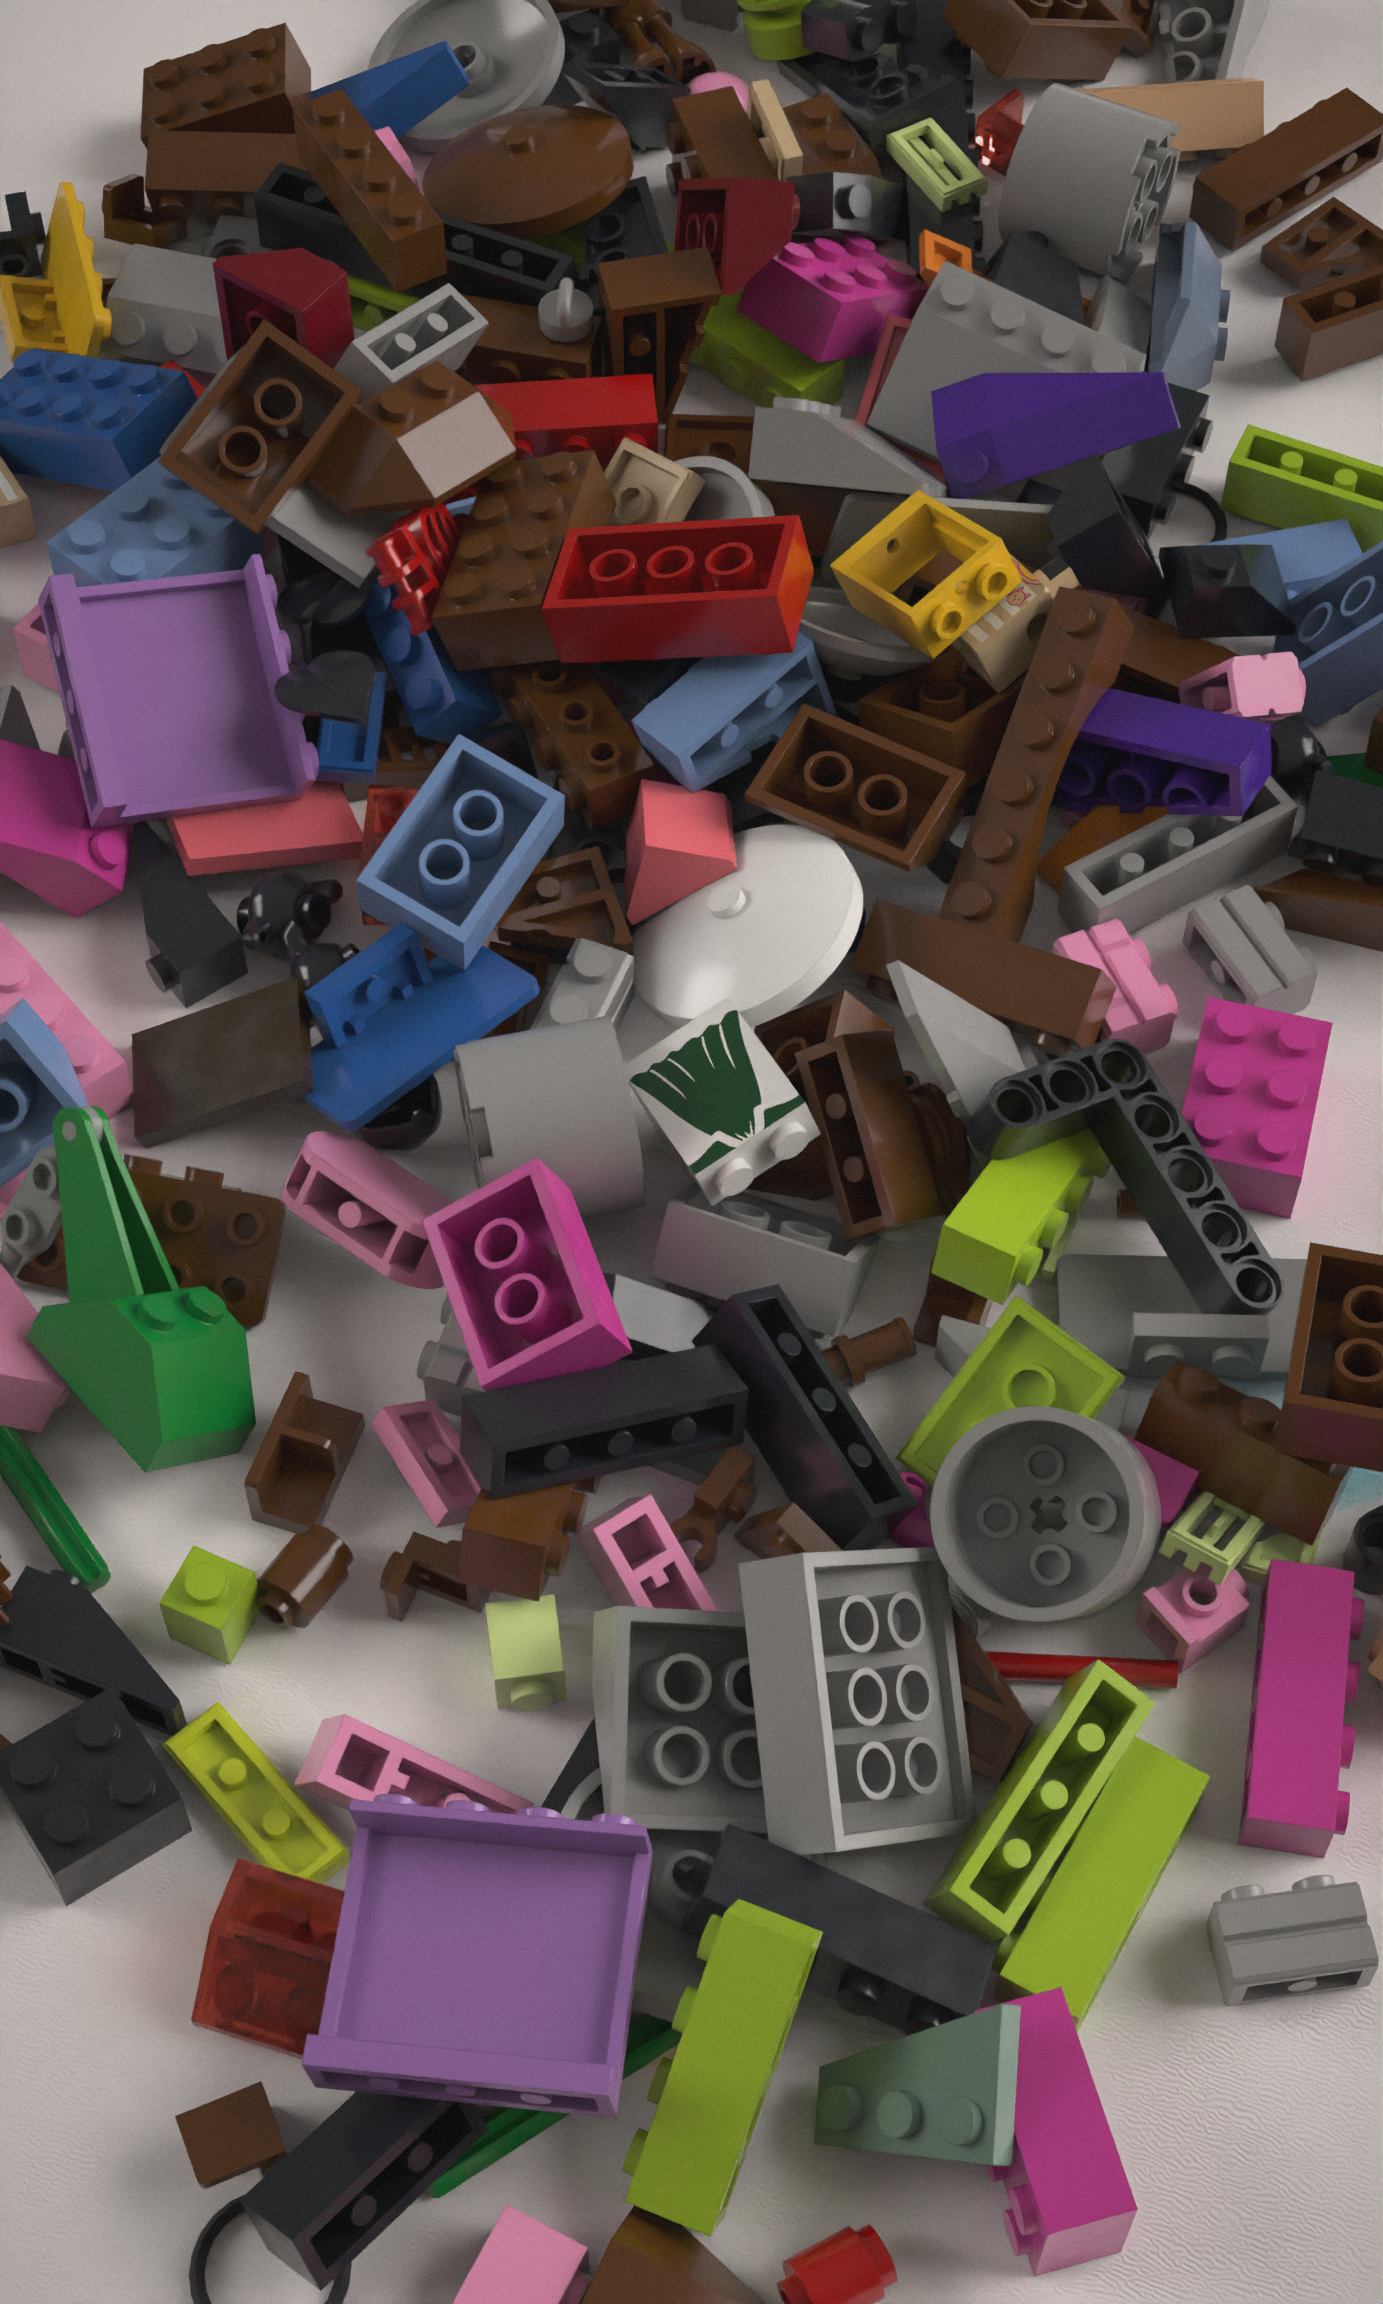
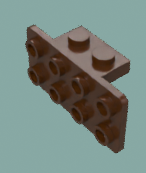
M125 1154L123 1161L178 1287L206 1286L224 1301L226 1309L241 1325L258 1326L263 1323L267 1315L286 1216V1207L283 1202L278 1198L244 1192L240 1188L222 1185L225 1174L222 1172L186 1166L184 1177L161 1173L163 1161ZM63 1225L60 1227L48 1250L39 1254L21 1268L16 1276L18 1279L68 1290Z

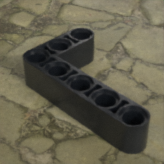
M1117 1038L1105 1040L1002 1078L993 1085L969 1120L967 1134L971 1144L979 1153L995 1160L1010 1159L1090 1128L1203 1314L1268 1315L1281 1302L1285 1293V1287L1280 1271L1146 1056L1137 1046L1129 1041Z

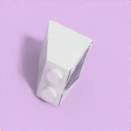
M728 997L625 1064L628 1083L656 1131L712 1206L727 1196H733L742 1192L752 1183L754 1178L781 1160L790 1159L798 1155L805 1149L808 1142L821 1135L805 1101Z

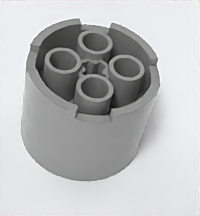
M1059 83L1050 85L1042 93L1029 114L1008 167L999 208L998 224L1002 240L1005 241L1010 234L1038 231L1047 237L1048 249L1072 260L1076 266L1102 275L1108 274L1122 282L1128 280L1143 260V253L1136 250L1140 243L1144 244L1147 241L1154 225L1159 227L1174 184L1181 151L1171 147L1172 136L1177 137L1180 125L1177 122Z
M608 1015L455 1045L456 1049H453L457 1084L463 1120L466 1123L474 1164L473 1172L477 1190L538 1158L571 1189L581 1218L644 1206V1171L635 1112L621 1049L615 1029Z
M1025 1406L1002 1411L984 1419L968 1430L955 1443L940 1466L934 1482L930 1503V1523L935 1548L943 1566L956 1585L977 1604L998 1615L1026 1622H1049L1096 1614L1126 1597L1140 1583L1154 1561L1161 1540V1503L1156 1485L1157 1481L1152 1469L1137 1447L1120 1432L1103 1422L1074 1412L1047 1406ZM1063 1500L1066 1506L1063 1508L1061 1515L1068 1522L1064 1529L1049 1527L1043 1530L1041 1524L1044 1522L1046 1515L1040 1509L1042 1502L1059 1503Z

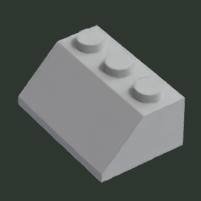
M134 243L107 297L106 308L110 309L112 317L111 334L107 342L101 341L100 351L158 363H166L169 360H173L180 367L217 374L227 362L212 265L217 259Z
M694 1183L668 1202L649 1276L666 1281V1289L674 1294L695 1299L702 1298L703 1294L723 1301H727L734 1294L779 1284L813 1339H824L826 1335L834 1337L848 1323L877 1253L881 1237L873 1235L847 1240L843 1224L744 1192L727 1196L712 1206Z

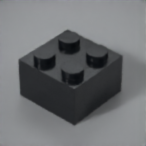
M113 1686L0 1751V1795L66 1906L193 1831L181 1795Z

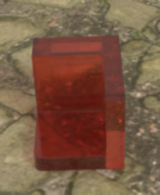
M1017 88L1011 90L977 117L974 148L978 149V161L1004 177L1007 175L1015 146L1024 127L1022 116L1025 93Z

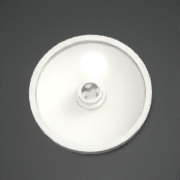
M792 824L767 825L735 833L737 870L638 922L632 936L634 955H631L634 957V975L632 978L639 994L656 1016L670 1026L680 1029L728 997L751 1028L787 1012L821 986L835 971L851 947L859 928L863 910V891L859 876L842 848L833 839L804 826Z

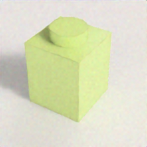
M555 1595L541 1596L539 1602L521 1598L485 1603L497 1708L512 1707L517 1711L531 1712L547 1708L553 1701L567 1700L565 1669Z

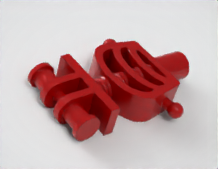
M444 502L432 508L411 510L410 513L394 520L391 525V531L376 538L373 541L374 545L365 550L368 557L372 556L382 574L378 578L381 586L386 587L394 584L399 592V595L391 604L395 611L403 610L412 626L410 632L413 636L434 626L431 617L469 515L464 513L451 516Z

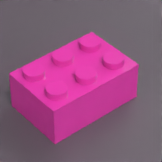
M846 234L844 238L830 240L816 238L814 242L796 244L789 242L746 283L736 310L817 363L876 353L887 314L912 320L929 287L925 282L915 277L917 272L910 265L898 260L886 259L874 251L876 246L873 242L862 236Z
M1208 997L1182 1116L1240 1208L1291 1219L1302 1180L1333 1023Z
M538 1158L531 1160L422 1220L480 1387L485 1391L605 1367L633 1352L571 1189Z
M1062 1987L1001 2003L1021 2005L1012 2166L985 2164L991 2181L1003 2180L1012 2208L1004 2210L1003 2216L1013 2252L1017 2257L1027 2254L1034 2277L1120 2253L1138 2208ZM986 2007V2008H982V2009H979V2010H975L974 2013L979 2012V2011H982V2010L987 2009V2008H990V2007Z

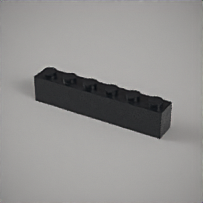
M279 162L254 195L260 246L274 251L303 248L324 260L334 262L341 269L347 271V275L395 290L309 172ZM437 213L444 224L447 273L401 292L423 299L450 283L460 294L538 307L540 300L547 293L559 289L560 281L565 277L573 280L575 289L574 256Z

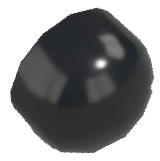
M434 1074L378 1114L371 1122L357 1130L350 1131L351 1137L366 1142L386 1155L408 1152L419 1148L436 1132L442 1121V1100L438 1081Z

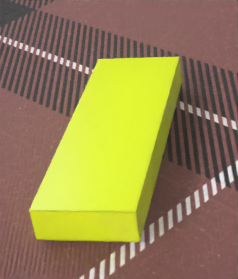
M219 1702L215 1703L162 1744L167 1758L294 1906L350 1862L351 1858L348 1849Z

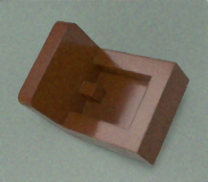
M130 174L104 185L102 199L104 238L129 245L135 243L167 249V246L188 238L187 219L173 220L162 215H155L151 207L145 206L143 176Z
M415 1531L403 1553L398 1551L392 1553L385 1565L380 1581V1589L385 1591L389 1617L401 1622L404 1620L419 1589L482 1613L492 1590L458 1582L461 1541L450 1540L447 1543H443Z

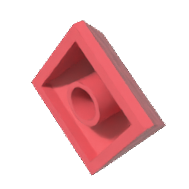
M641 779L625 838L626 917L632 925L738 869L731 802L725 794L706 790H698L692 793L684 786Z

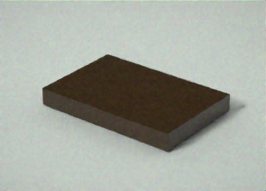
M294 977L132 1034L135 1139L145 1148H149L314 1092L309 1006L304 993L307 991V987L298 977Z

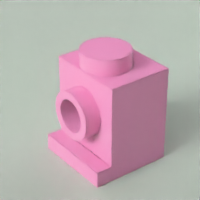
M1202 1563L1196 1572L1186 1567L1157 1589L1153 1586L1143 1593L1136 1624L1168 1660H1177L1180 1674L1243 1629L1250 1608V1604L1246 1600L1249 1597V1590L1244 1579L1235 1569L1232 1570L1221 1585H1218L1208 1579L1213 1567ZM1197 1596L1204 1605L1197 1604L1192 1599Z

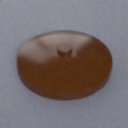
M537 106L508 112L488 119L453 138L429 162L424 172L422 189L425 199L437 213L521 240H529L575 226L607 207L621 194L629 183L634 170V157L629 135L625 127L613 116L584 106Z

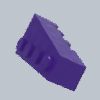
M1109 688L1101 696L1075 739L1060 774L1051 804H1065L1067 812H1089L1093 805L1118 806L1120 813L1141 814L1146 807H1166L1169 813L1173 815L1242 817L1271 775L1270 724Z

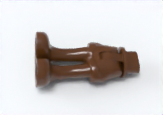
M634 0L631 4L596 8V11L620 37V49H625L633 60L632 65L653 66L684 85L704 73L717 72L715 64L706 51L693 42L684 40L671 28V13L659 4L657 0ZM657 43L662 51L655 48L652 44Z

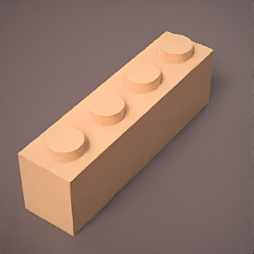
M1249 77L1079 89L1080 91L1177 122L1180 125L1177 137L1172 136L1171 147L1181 150L1179 161L1196 160L1197 150L1216 149V157L1228 158L1235 154L1242 146L1251 144L1264 136L1263 80Z

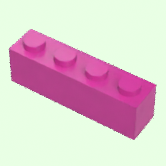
M1276 1559L1270 1560L1260 1597L1238 1839L1239 1845L1324 1858L1333 1835H1345L1350 1809V1793L1338 1790L1340 1768H1350L1354 1750L1355 1727L1343 1725L1345 1703L1354 1704L1360 1672L1359 1662L1348 1661L1349 1640H1359L1364 1616V1599L1353 1598L1354 1571Z

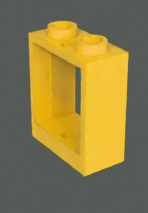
M920 490L912 494L830 564L853 608L932 659L1023 582L1002 538ZM894 539L893 546L887 550L889 541ZM941 550L964 562L913 607L891 594Z

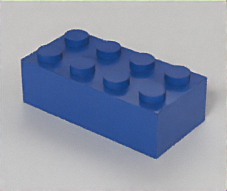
M31 349L19 355L13 363L14 367L0 379V456L12 473L115 491L162 456L159 451L198 399L185 372L181 370L86 357L78 354Z

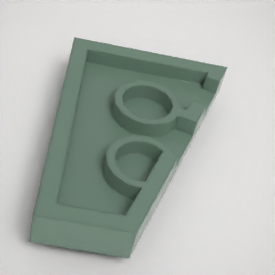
M999 2004L820 2066L814 2144L977 2164L1012 2166L1021 2005Z

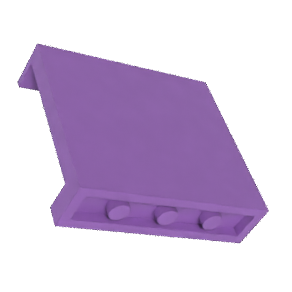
M261 554L251 555L244 569L82 587H76L73 573L51 575L48 577L38 602L91 828L289 802L303 798L318 776V754L314 744L306 741L302 725L305 714L283 707L278 703L274 693L277 680L289 672L291 645L286 631L279 630L274 611L277 607V588L272 575L265 574Z
M379 1794L374 1797L373 1801L351 1799L349 1811L357 1827L318 2035L307 2034L301 2064L316 2088L617 2118L653 1850L646 1826L637 1825L629 1817L611 1813L598 1814L592 1818V1821L564 1819L559 1812L543 1807H525L519 1811V1814L490 1812L488 1807L467 1800L450 1801L446 1804V1808L421 1806L413 1799L398 1794Z

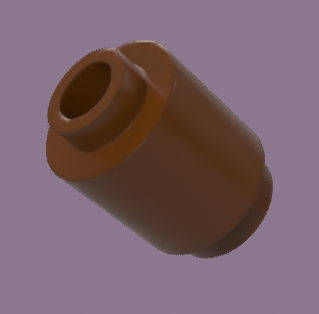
M312 1525L306 1533H296L257 1578L260 1597L257 1599L256 1605L259 1611L270 1622L281 1628H288L290 1625L298 1628L307 1627L347 1580V1568L353 1562L351 1550L335 1533L319 1525Z

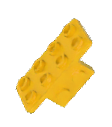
M61 181L59 183L41 255L43 279L0 275V316L11 363H14L19 355L31 349L100 358L98 351L101 341L107 342L111 334V311L109 308L103 307L101 299L103 289L102 275L100 272L94 271L92 263L94 255L93 239L90 236H86L84 231V203L77 201L74 186L71 182Z

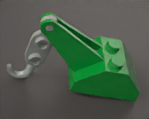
M97 1106L63 1108L57 1113L53 1122L55 1146L45 1147L36 1154L1 1221L3 1243L0 1251V1262L12 1279L19 1274L24 1265L48 1250L60 1227L63 1225L69 1303L42 1306L26 1337L144 1473L238 1454L256 1425L245 1329L226 1309L224 1301L206 1286L178 1287L118 1150L105 1112Z

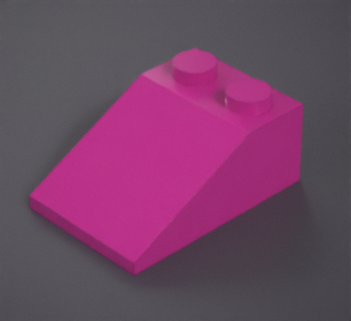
M0 739V872L75 918L121 893L124 887L133 839V825L136 822L91 828L76 760Z

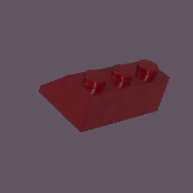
M737 177L679 179L674 252L708 247L722 295H734L791 241L792 230L797 227L800 216L799 198L797 195H794L795 182Z
M303 248L224 256L219 257L212 263L227 361L242 346L244 347L264 319L332 369H335L350 343L355 340L347 271L341 269L334 262L324 260Z

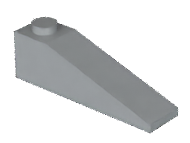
M1157 0L1161 20L1159 21L1160 36L1163 40L1165 54L1164 72L1166 83L1238 78L1264 22L1270 0Z
M897 960L890 963L886 967L905 1018L933 1073L936 1072L955 1117H960L967 1131L969 1120L996 1082L1007 1076L1040 1065L1030 1044L1019 1048L1008 1026L901 961ZM967 1136L969 1145L978 1163L984 1170L992 1159L979 1153Z

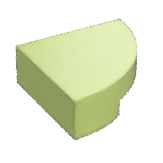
M1286 1532L1271 1535L1251 1546L1242 1561L1239 1574L1245 1580L1263 1585L1271 1559L1313 1565L1321 1533L1313 1546Z

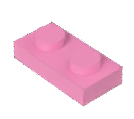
M435 1399L382 1407L371 1425L434 1526L440 1528L465 1523L482 1486L461 1455L460 1438Z

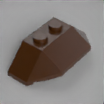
M828 93L782 108L803 153L802 175L841 172L871 175L883 179L876 156ZM811 235V236H813V237H815V238H824V239H828V240L841 238V237H829V236ZM870 240L871 242H873V243L875 244V246L880 245V244L885 243V242H888V241Z
M435 361L354 407L307 476L306 486L347 517L365 516L366 510L398 512L435 507L507 464L512 459H515L516 444L511 412L472 383L439 361Z

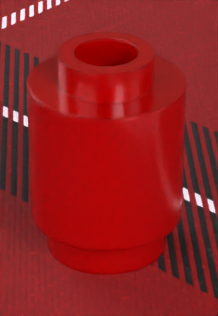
M868 2224L856 2231L847 2226L784 2260L783 2270L786 2278L777 2282V2289L783 2304H874L885 2297L884 2288L897 2282L898 2278L894 2263L885 2244L875 2229Z

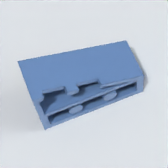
M798 631L793 653L704 657L693 664L688 672L663 694L649 702L643 711L632 719L640 742L650 759L694 793L750 763L751 754L749 752L771 740L778 743L803 703L833 716H837L813 643Z

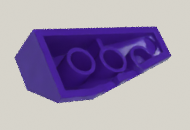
M1164 372L983 373L931 391L936 449L951 498L971 499L1084 461L1095 453L1099 456L1181 428Z

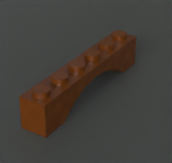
M1059 586L937 918L1013 942H1020L1033 907L1035 877L1041 841L1060 774L1085 720L1101 696L1115 682L1135 628L1114 597Z

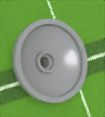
M810 586L799 632L812 641L818 660L828 665L827 671L830 674L853 681L861 680L863 674L889 676L926 666L942 655L941 652L932 659L852 607L843 590Z

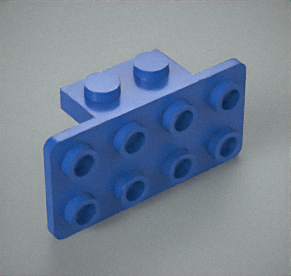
M403 923L398 924L304 992L323 1040L311 1048L314 1092L299 1096L298 1098L344 1130L354 1131L361 1128L454 1058L453 1049H456L455 1045L466 1044L468 1041L480 1039L534 999L540 992L536 977L483 945L465 971L440 956L427 962L416 931Z

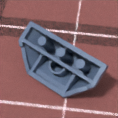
M1185 221L1160 224L1152 286V326L1146 361V372H1164L1168 383L1194 391L1210 383L1214 360L1224 361L1228 328L1218 327V323L1227 322L1230 303V290L1221 289L1222 266L1197 222Z

